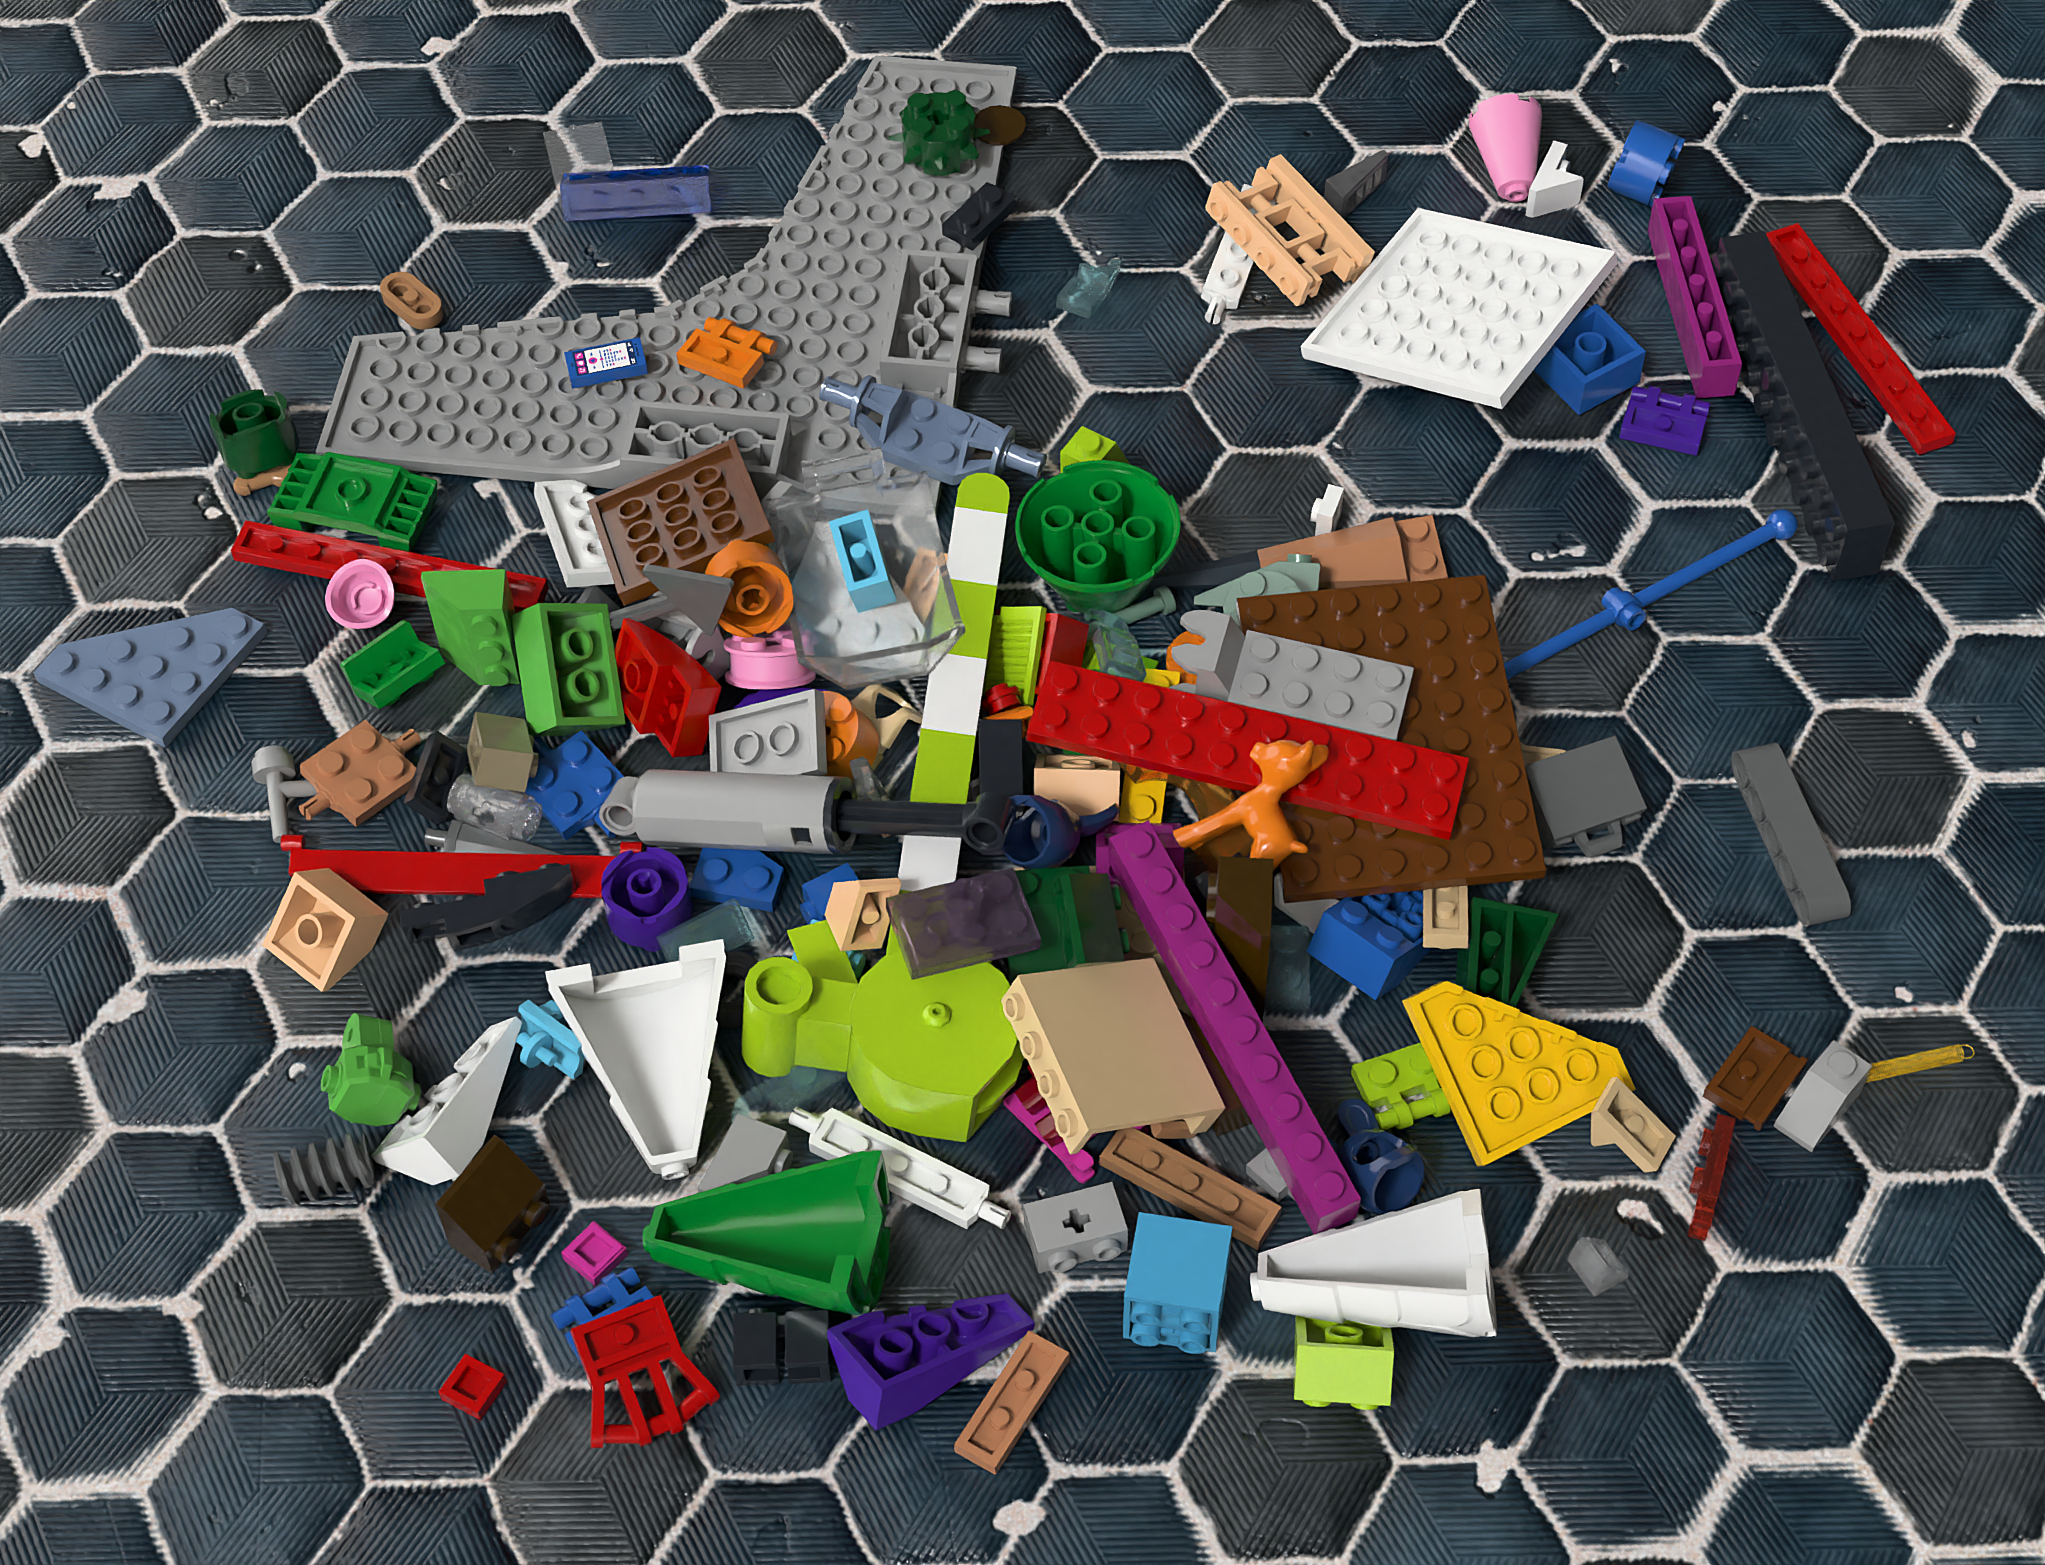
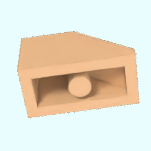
M899 878L856 880L833 884L824 915L840 951L882 948L901 887Z

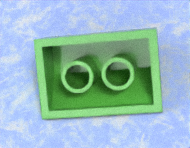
M506 570L422 572L421 580L441 654L478 685L503 686L505 684H520V673L511 615L515 614V608Z
M537 603L511 615L529 735H533V737L567 736L577 734L579 731L584 733L626 724L607 604Z

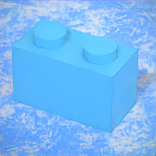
M869 510L829 521L846 586L857 612H865L896 602V594L879 535Z

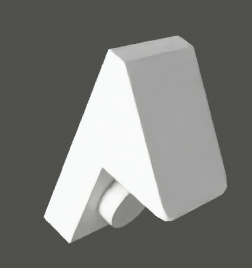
M1553 141L1529 189L1525 216L1537 217L1575 206L1580 202L1584 179L1581 176L1568 173L1570 161L1565 160L1568 144Z

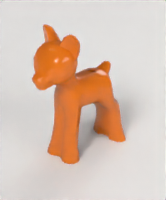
M1279 740L1270 744L1257 742L1250 753V757L1261 769L1262 783L1214 815L1173 830L1176 841L1182 848L1190 847L1195 851L1215 837L1237 826L1244 825L1246 831L1254 840L1250 858L1273 859V872L1293 852L1307 853L1308 847L1297 841V836L1279 807L1278 801L1284 792L1298 785L1306 778L1308 773L1318 769L1326 761L1329 753L1328 747L1326 745L1314 746L1312 740L1303 745L1291 740Z

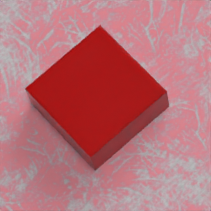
M464 1354L439 1390L441 1400L481 1421L507 1383V1380L503 1373Z

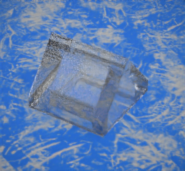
M1581 1237L1568 1258V1262L1594 1297L1624 1281L1629 1276L1626 1268L1603 1239Z

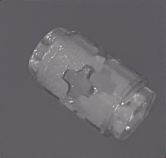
M464 773L457 778L447 800V809L450 813L454 814L456 820L463 821V823L511 842L514 839L524 843L528 842L537 831L542 818V805L535 801L534 796L525 792L474 785L472 774Z

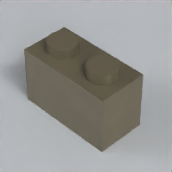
M475 712L467 746L474 785L519 792L526 791L528 778L536 776L538 753L533 752L534 737L528 734L525 719Z

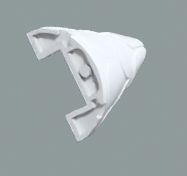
M723 939L679 947V961L594 977H592L590 963L545 972L549 984V992L581 1044L582 1053L610 1095V1106L651 1171L656 1174H662V1179L664 1180L677 1179L688 1175V1168L697 1163L711 1088L708 1074L718 1027L716 1016L726 962Z
M1480 1189L1459 1191L1397 1212L1391 1211L1341 1229L1333 1228L1258 1253V1271L1250 1273L1253 1300H1261L1264 1310L1340 1324L1350 1320L1378 1327H1403L1468 1337L1496 1336L1495 1295Z

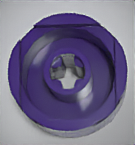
M647 847L645 852L633 853V850L623 852L608 864L602 875V899L609 927L620 940L632 946L642 947L649 952H656L663 949L667 943L673 941L684 932L690 923L693 905L684 866L675 855L661 848Z

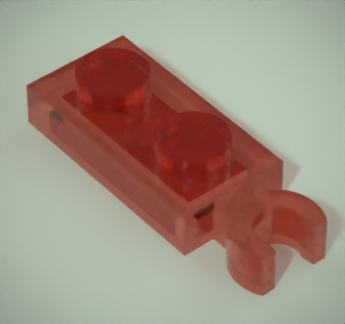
M1718 1113L1713 1130L1703 1129L1697 1154L1705 1156L1703 1168H1694L1688 1190L1689 1194L1696 1195L1688 1237L1702 1241L1707 1239L1736 1118Z

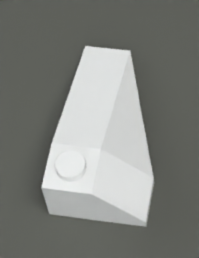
M515 1016L490 1026L455 1062L454 1068L458 1073L451 1074L438 1085H433L424 1095L429 1103L412 1118L409 1115H405L393 1127L371 1157L381 1165L430 1185L450 1179L455 1181L470 1164L484 1143L521 1028V1020Z

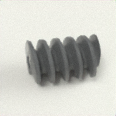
M364 1130L362 1144L358 1145L350 1133L345 1134L344 1148L342 1149L338 1148L332 1138H328L325 1153H320L314 1142L309 1143L308 1155L304 1158L296 1146L291 1147L288 1162H284L278 1151L273 1152L274 1167L281 1194L283 1196L286 1195L293 1206L300 1205L302 1191L306 1193L310 1201L314 1202L319 1199L321 1186L329 1197H334L337 1195L339 1182H341L348 1193L354 1192L357 1178L360 1179L365 1188H371L374 1183V1164Z

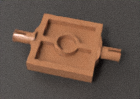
M366 719L300 764V774L314 786L317 795L299 806L301 814L310 821L326 808H331L343 814L355 827L359 826L409 790L416 767L405 758L404 754L416 745L421 744L419 734L415 733L414 729H409L402 736L391 741L383 737Z

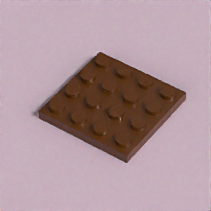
M734 438L587 501L617 593L624 606L638 600H643L651 594L660 591L642 573L646 564L702 573L706 571L711 559L719 551L727 547L731 541L741 539L746 542H756L763 545L776 541Z

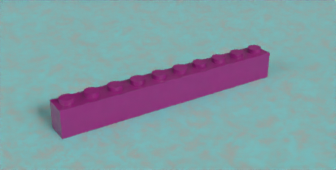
M1145 821L1109 837L1108 861L1313 1234L1336 1228L1355 1219L1361 1201L1359 1194L1150 821Z

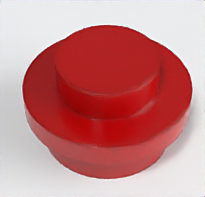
M1001 683L988 689L985 692L986 698L980 704L983 711H988L991 716L1020 707L1019 696L1021 692L1017 686L1009 687L1007 683Z

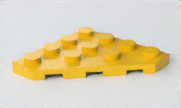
M1449 981L1439 982L1402 1000L1477 1166H1485L1592 1112L1608 1082L1613 1077H1618L1631 1091L1636 1090L1617 1048L1602 1042H1595L1578 1035L1575 1031L1547 1020L1537 1019L1520 1012L1517 1008L1489 997L1479 996Z

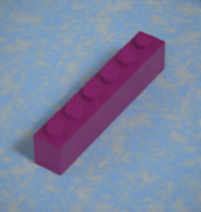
M1681 196L1654 199L1647 231L1696 398L1735 395L1742 362L1692 197Z

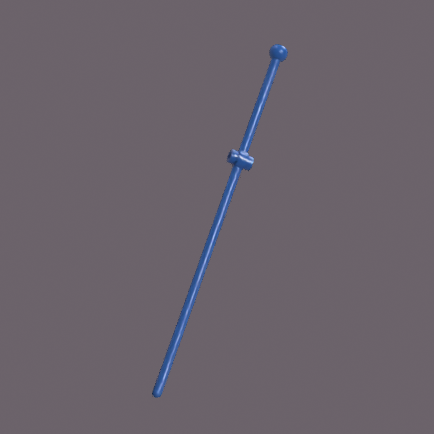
M1775 510L1768 516L1765 525L1634 595L1629 591H1622L1619 587L1610 589L1605 593L1601 601L1605 610L1505 662L1504 668L1507 680L1613 623L1620 627L1625 626L1630 631L1637 629L1646 619V612L1642 609L1643 607L1773 538L1779 541L1791 538L1798 528L1796 517L1788 510Z

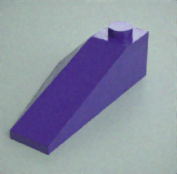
M1006 1293L955 1300L951 1308L930 1311L926 1310L925 1305L909 1307L908 1314L887 1317L884 1316L883 1311L868 1312L829 1328L827 1338L848 1400L876 1431L916 1413L1024 1337L1028 1331L1034 1330L1035 1322Z

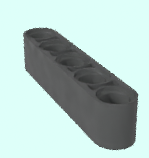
M1770 743L1734 751L1731 757L1733 775L1801 924L1807 927L1849 917L1851 902L1847 888L1780 746L1777 743Z

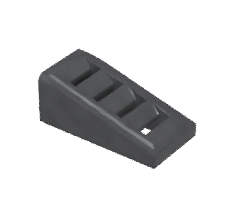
M1381 150L1326 179L1324 199L1343 219L1352 213L1386 180L1389 153L1385 150Z

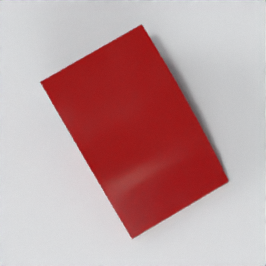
M623 618L615 648V657L624 713L639 734L655 733L673 758L702 755L709 732V715H713L722 687L696 659L674 642L640 622L630 618Z

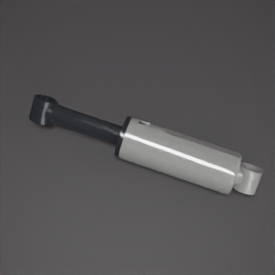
M652 769L645 771L640 778L627 776L617 780L599 810V818L602 824L615 834L625 836L636 832L638 838L646 845L842 855L847 854L852 848L857 833L964 838L971 848L979 852L992 853L1003 846L1016 818V808L1007 796L993 791L984 792L977 797L975 802H967V804L858 800L856 787L849 777Z

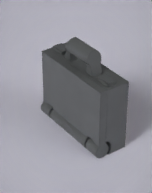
M1616 735L1525 765L1538 832L1545 850L1552 847L1554 849L1570 844L1573 840L1588 858L1621 848L1623 839L1620 825L1623 824L1624 826L1638 821L1641 818V814L1647 809ZM1606 829L1609 830L1610 834L1588 840V835Z

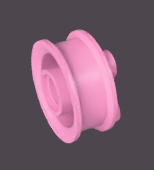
M782 625L771 633L767 634L765 631L753 634L754 637L750 638L738 637L732 634V637L724 641V649L730 652L731 670L725 673V681L730 685L747 689H784L808 684L816 678V671L809 667V650L814 648L815 639L809 635L797 633V626Z

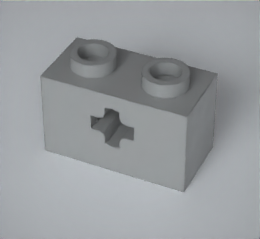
M1112 1182L1023 1204L1024 1228L1038 1273L1047 1271L1054 1273L1065 1272L1078 1263L1093 1259L1107 1261L1117 1257L1121 1252L1127 1251L1128 1228Z

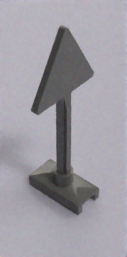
M646 564L642 573L664 594L663 596L621 609L599 587L594 585L587 587L577 602L607 604L612 632L621 628L623 618L643 622L680 610L706 635L712 636L729 598L734 581L730 578Z

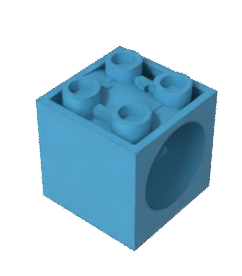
M1139 1212L1124 1293L1123 1338L1131 1339L1134 1343L1142 1346H1156L1158 1344L1177 1346L1180 1350L1191 1354H1200L1205 1351L1216 1353L1229 1271L1233 1226Z

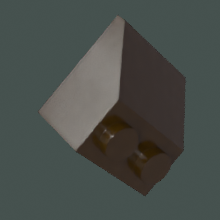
M494 1135L438 1199L435 1206L449 1246L493 1274L502 1262H508L515 1255L519 1248L520 1240L530 1228H536L543 1222L548 1213L550 1202L544 1183L501 1138Z

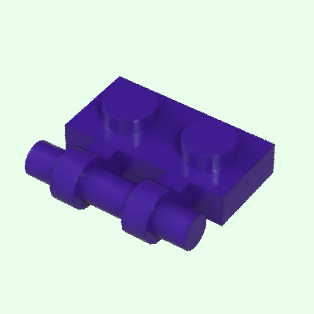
M1651 385L1649 389L1633 386L1619 438L1697 456L1710 403L1695 400L1696 395L1684 393L1683 397L1661 392L1660 387Z

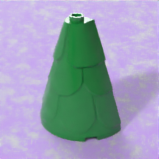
M860 1151L803 1168L788 1169L738 1185L730 1183L656 1205L650 1225H646L643 1230L644 1250L650 1253L651 1258L657 1263L722 1285H728L731 1282L769 1296L778 1295L814 1307L840 1311L851 1315H863V1313L871 1312L875 1308L884 1286L890 1248L891 1227H885L887 1215L883 1204L890 1203L882 1151Z

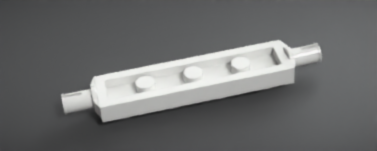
M1244 184L1241 192L1253 188V186ZM1274 199L1269 201L1272 206L1277 205ZM1254 208L1249 209L1252 215L1258 213ZM1226 231L1201 295L1202 299L1210 303L1205 314L1207 322H1211L1215 312L1212 324L1220 322L1224 308L1237 309L1254 265V261L1235 243Z
M797 1106L790 1115L789 1124L810 1133V1152L826 1160L860 1151L881 1150L887 1172L889 1191L965 1229H968L979 1217L1001 1229L1006 1226L1010 1219V1210H1006L988 1201L990 1194L988 1184L834 1108L817 1117Z

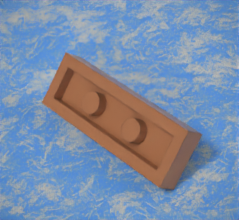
M1028 1331L955 1442V1452L996 1475L1069 1362V1352Z

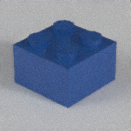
M1595 304L1576 315L1534 368V371L1580 415L1638 384L1641 378L1646 351L1598 304Z

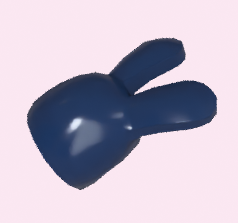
M1037 795L1009 797L1014 803L1016 810L1026 805L1031 806V808L1019 820L1013 822L1001 850L1012 864L1025 870L1059 867L1075 853L1081 837L1094 835L1107 828L1116 818L1120 808L1114 803L1107 809L1094 815L1080 816L1056 799L1048 800Z
M1359 1099L1345 1100L1338 1107L1337 1122L1347 1140L1340 1146L1328 1137L1327 1139L1361 1198L1359 1206L1377 1215L1402 1210L1418 1194L1424 1179V1163L1420 1154L1411 1144L1386 1131L1380 1130L1373 1111L1364 1101Z

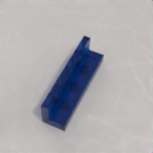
M710 165L563 174L560 183L564 221L712 212Z

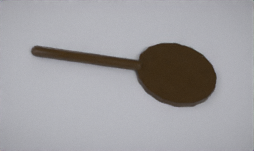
M1002 105L989 106L975 113L976 127L990 130V133L977 137L978 140L986 144L996 146L1008 145L1024 135L1026 129L1025 117L1012 107Z

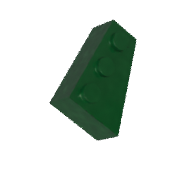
M1473 897L1468 907V948H1458L1456 985L1479 996L1489 997L1515 1008L1559 914Z

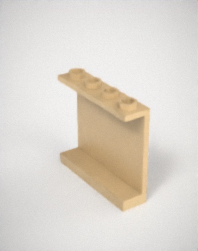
M1154 958L1018 975L1001 999L1005 1017L1011 1022L1020 1042L1021 1052L1029 1062L1037 1080L1039 1092L1047 1102L1055 1120L1056 1130L1063 1138L1070 1155L1077 1154L1092 1134L1180 1119L1186 1121L1191 1134L1206 1132L1225 1109V1105Z

